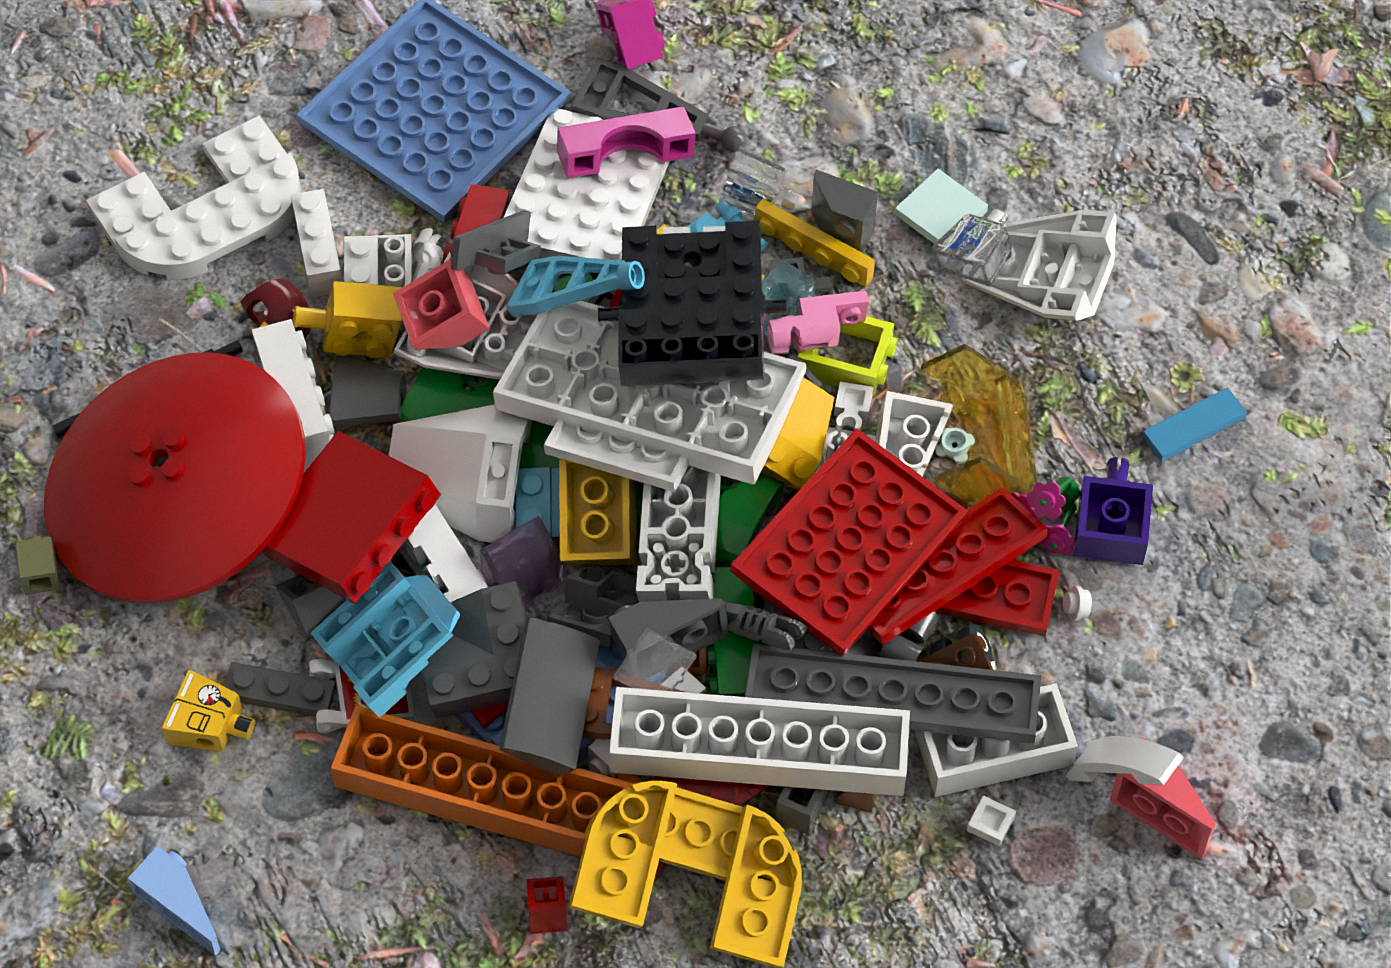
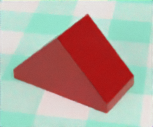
M563 876L526 879L530 934L567 931Z

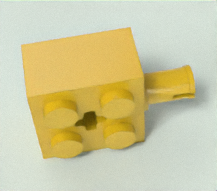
M333 281L325 309L295 306L293 312L294 328L323 329V352L335 353L341 356L352 354L364 355L370 358H390L402 323V317L393 293L401 289V287Z

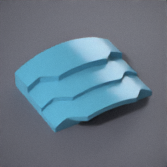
M389 562L356 604L346 600L311 632V635L322 649L343 669L355 686L353 688L380 718L407 693L405 688L409 681L429 664L427 659L453 636L452 630L460 617V613L427 575L404 577Z

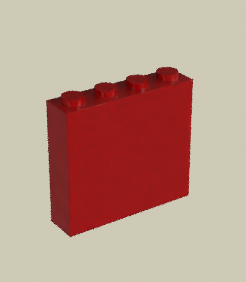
M337 431L304 472L296 501L287 519L262 552L269 559L356 604L385 565L391 561L393 555L404 541L413 533L415 527L426 513L433 508L441 494L428 475Z

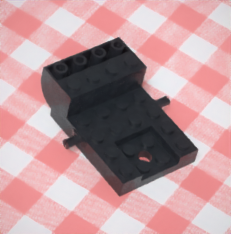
M759 220L725 222V231L657 234L656 225L622 227V260L625 262L638 261L642 265L645 275L644 284L640 289L622 290V298L618 307H598V322L619 321L618 367L621 386L764 380L763 322L766 314L787 313L786 298L765 300V295L762 292ZM689 260H697L701 262L696 267H687L684 265V263Z

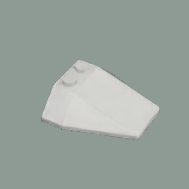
M1078 210L994 225L990 230L998 229V225H1000V230L993 231L996 233L995 237L982 248L994 236L989 231L980 246L972 254L975 256V259L983 261H976L973 257L969 259L961 277L962 282L1044 318L1077 321L1093 316L1114 265L1116 213Z

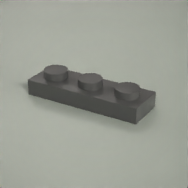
M231 662L224 687L236 692L241 703L316 717L319 710H330L336 691V682Z

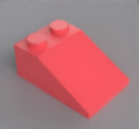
M1179 765L1164 785L1139 784L1132 774L1117 773L1110 801L1195 856L1203 859L1216 823Z

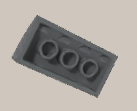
M533 618L525 621L499 750L557 777L576 770L599 650V639L548 621Z

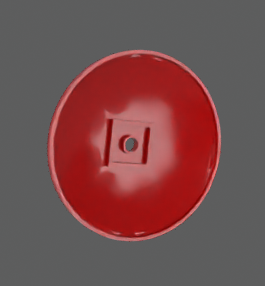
M205 352L175 355L154 361L126 374L101 392L85 407L64 435L54 455L45 486L44 517L48 535L52 538L57 556L81 583L106 597L124 602H170L196 595L224 582L254 560L270 543L287 519L296 501L302 483L306 458L305 434L297 408L282 386L265 370L251 362L226 354ZM168 456V459L161 467L155 468V463L160 457Z

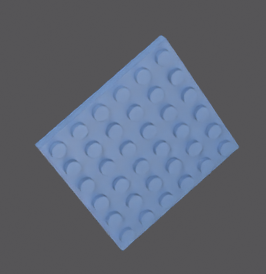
M418 0L296 114L299 124L445 224L458 211L461 197H467L470 184L484 186L543 128L547 117L557 109L564 108L571 101V92L435 1Z

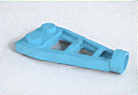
M569 256L533 259L526 268L506 307L513 317L535 315L616 289H640L644 284V270L638 261L625 262L624 260ZM590 272L599 273L596 280L585 283ZM561 274H572L565 289L551 293Z

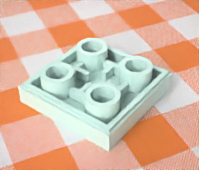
M937 169L895 208V215L943 250L945 247L938 244L947 246L959 222L965 221L963 218L968 215L970 216L965 218L966 221L971 216L980 219L987 212L988 204L940 169ZM961 222V224H960V226H959V228H958V230H957V232H956L954 238H953L952 241L950 242V244H951V243L955 240V238L958 236V234L960 233V231H961L963 225H964L966 222Z

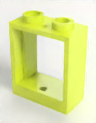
M866 316V321H860L851 325L840 324L841 333L879 343L870 369L817 355L819 349L799 352L797 358L801 362L806 363V367L820 382L838 387L840 381L874 387V396L877 385H884L889 366L885 365L887 357L893 358L896 351L898 338L893 337L894 323Z

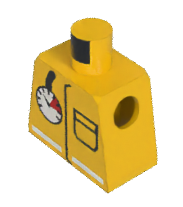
M188 670L162 726V731L166 744L221 752L225 749L231 735L249 740L254 730L255 719L240 715L242 707L239 695L236 692L192 670Z

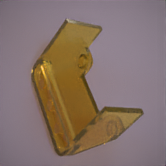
M967 344L958 346L921 364V371L941 383V400L945 403L954 404L952 411L960 416L962 430L967 434H971L975 439L974 445L967 452L968 459L966 463L935 476V483L967 502H979L1001 487L1010 494L1018 492L1020 495H1028V493L1034 491L1033 486L1038 482L1026 395L1020 381L1013 374Z

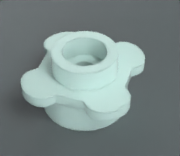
M946 428L942 432L941 443L936 446L935 452L939 457L946 456L961 464L967 461V452L974 445L975 439L971 434H967L960 428ZM952 444H958V447L954 448Z

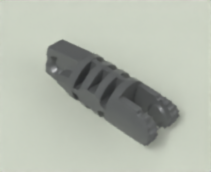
M724 602L728 630L740 637H746L759 643L791 651L795 646L794 639H799L806 633V625L797 620L775 613L772 614L769 611H763L750 605L745 606Z

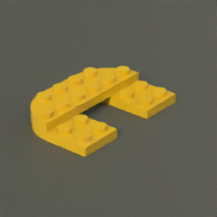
M641 782L611 797L596 811L590 820L583 837L585 843L568 908L641 928L644 923L658 862H664L725 880L710 949L773 968H783L802 886L801 865L797 851H793L789 841L783 834L785 830L765 812L750 805L741 807L678 788L677 783Z

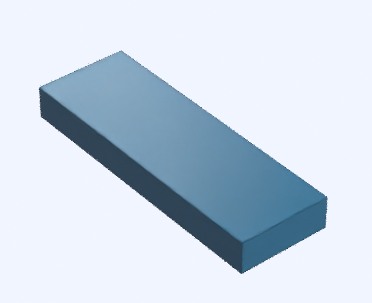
M1227 387L1144 430L1142 438L1158 459L1163 462L1246 418L1247 411Z

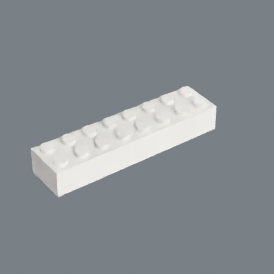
M616 687L609 751V771L612 773L903 796L907 774L910 710Z

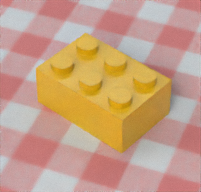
M559 458L560 561L567 567H580L582 564L601 566L637 565L636 480Z

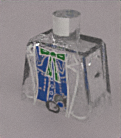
M740 146L729 170L719 202L725 200L730 206H736L740 211L755 215V207L763 198L772 204H777L793 211L800 192L782 185L787 173L784 167Z
M994 209L986 219L972 214L964 215L932 247L939 270L991 287L1012 249V244L1005 227L1009 222L1008 216L998 209Z

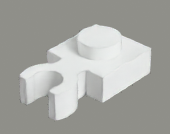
M840 381L834 409V416H838L835 427L838 435L841 434L844 426H851L854 430L858 428L861 431L862 420L868 421L874 387Z

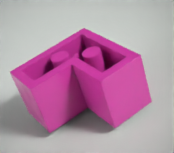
M600 0L594 2L602 33L611 36L620 66L631 69L664 58L661 50L665 47L661 32L655 29L653 18L656 17V11L651 0Z

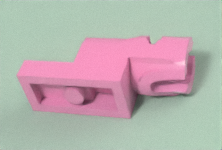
M858 291L799 298L797 316L788 315L779 319L768 320L767 336L771 354H789L790 345L794 346L797 352L838 345L840 324L851 325L860 321H866L869 303L867 292Z

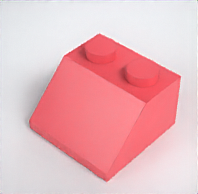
M451 259L393 293L411 345L415 350L462 346L490 330L470 275L463 269L459 271L451 269Z

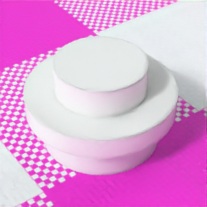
M1072 586L1063 597L1064 612L1068 614L1071 621H1079L1081 618H1087L1090 615L1092 598L1089 590H1083L1081 586Z

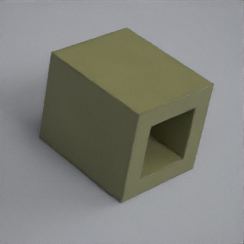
M32 536L26 540L17 541L16 550L19 576L25 595L59 590L60 581L57 557L51 536Z

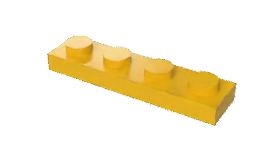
M763 198L755 207V221L759 220L760 231L763 234L773 236L786 243L792 250L800 251L810 256L821 266L830 267L842 274L850 282H857L867 287L873 279L875 264L873 258Z

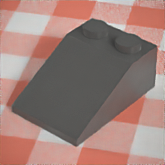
M722 598L644 601L633 606H623L615 611L612 616L608 617L614 649L628 674H631L632 677L645 678L729 636L726 607Z

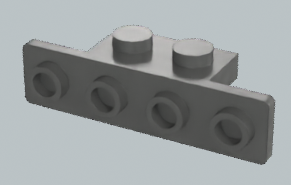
M522 210L456 236L450 249L452 257L451 269L459 271L476 264L488 268L487 271L489 273L505 275L512 269L525 267L533 259H539L541 245L527 242L531 212Z

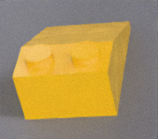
M803 377L785 422L761 473L784 482V487L800 490L807 483L821 461L834 402L833 396Z

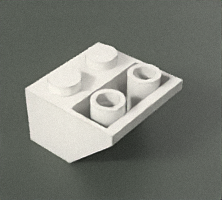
M411 234L345 236L344 282L401 288L411 283Z

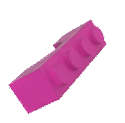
M678 107L558 127L557 154L567 178L599 173L603 160L610 154L620 150H642L656 156L662 162L694 157L696 132L685 108Z

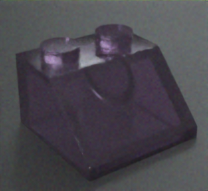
M539 515L479 551L481 572L487 581L488 587L516 581L522 595L524 608L529 605L533 598L544 591H553L564 580L563 563L560 561V555Z

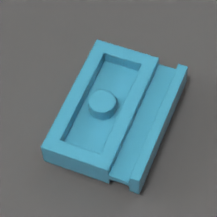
M559 468L519 469L516 485V538L528 540L560 537Z

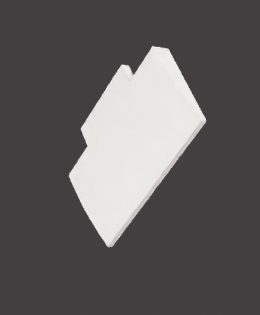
M578 301L538 313L493 391L496 410L554 426L544 443V451L547 455L673 492L677 489L688 466L754 485L806 372V363L764 352V380L621 386L618 367L619 321L598 322V307H604Z

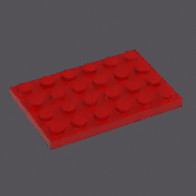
M856 428L731 564L729 571L790 618L806 625L807 631L843 657L964 520L968 510Z

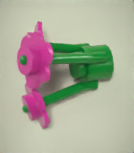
M1061 477L1056 482L1050 481L1046 484L1037 482L1033 486L1034 491H1031L1028 495H1020L1018 492L1011 493L1036 518L1046 515L1050 519H1057L1062 511H1064L1060 524L1053 527L1044 525L1047 527V537L1039 543L1045 546L1051 553L1071 554L1076 539L1073 535L1069 534L1066 527L1072 514L1077 510L1074 502L1080 496L1078 484L1070 477Z

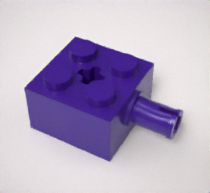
M1113 457L1107 461V478L1083 477L1079 496L1075 534L1076 542L1074 544L1073 556L1143 565L1149 540L1153 484L1127 481L1129 461L1121 457V465L1119 470H1117L1118 457Z

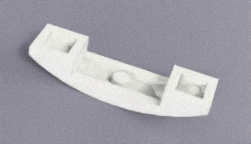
M1126 736L1103 737L1091 742L1068 771L1066 777L1069 781L1093 782L1099 772L1132 774L1139 784L1164 785L1183 757L1179 752L1151 741Z

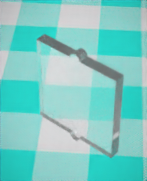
M646 627L633 648L626 651L627 657L613 677L615 680L631 688L673 691L678 683L684 681L683 676L697 655Z

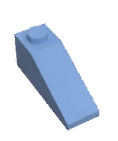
M157 846L128 877L132 893L216 956L220 952L217 936L187 872L186 862L174 851L167 853Z

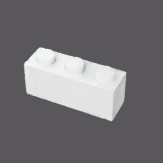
M324 189L291 194L310 298L330 295L333 281L342 282Z

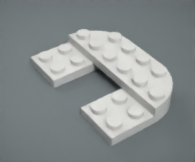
M260 115L202 143L204 152L226 184L171 211L145 172L86 200L88 209L120 257L130 267L149 276L150 272L166 275L167 280L195 277L208 272V263L262 236L268 242L288 227L294 218L291 194L301 193L298 169L291 153L287 154Z

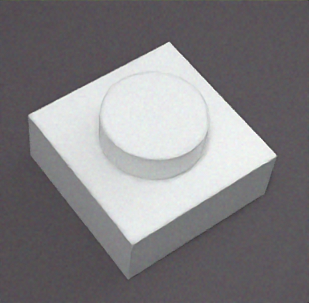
M983 795L968 823L967 831L1000 847L1015 818L1016 811Z

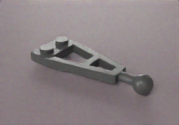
M598 57L572 104V112L599 117L602 120L635 115L609 110L621 85L624 83L658 102L654 111L684 107L690 121L694 123L692 126L696 132L695 141L699 142L702 135L721 141L723 147L730 152L742 150L747 142L746 133L740 127L731 126L724 129L708 123L709 114L630 69Z

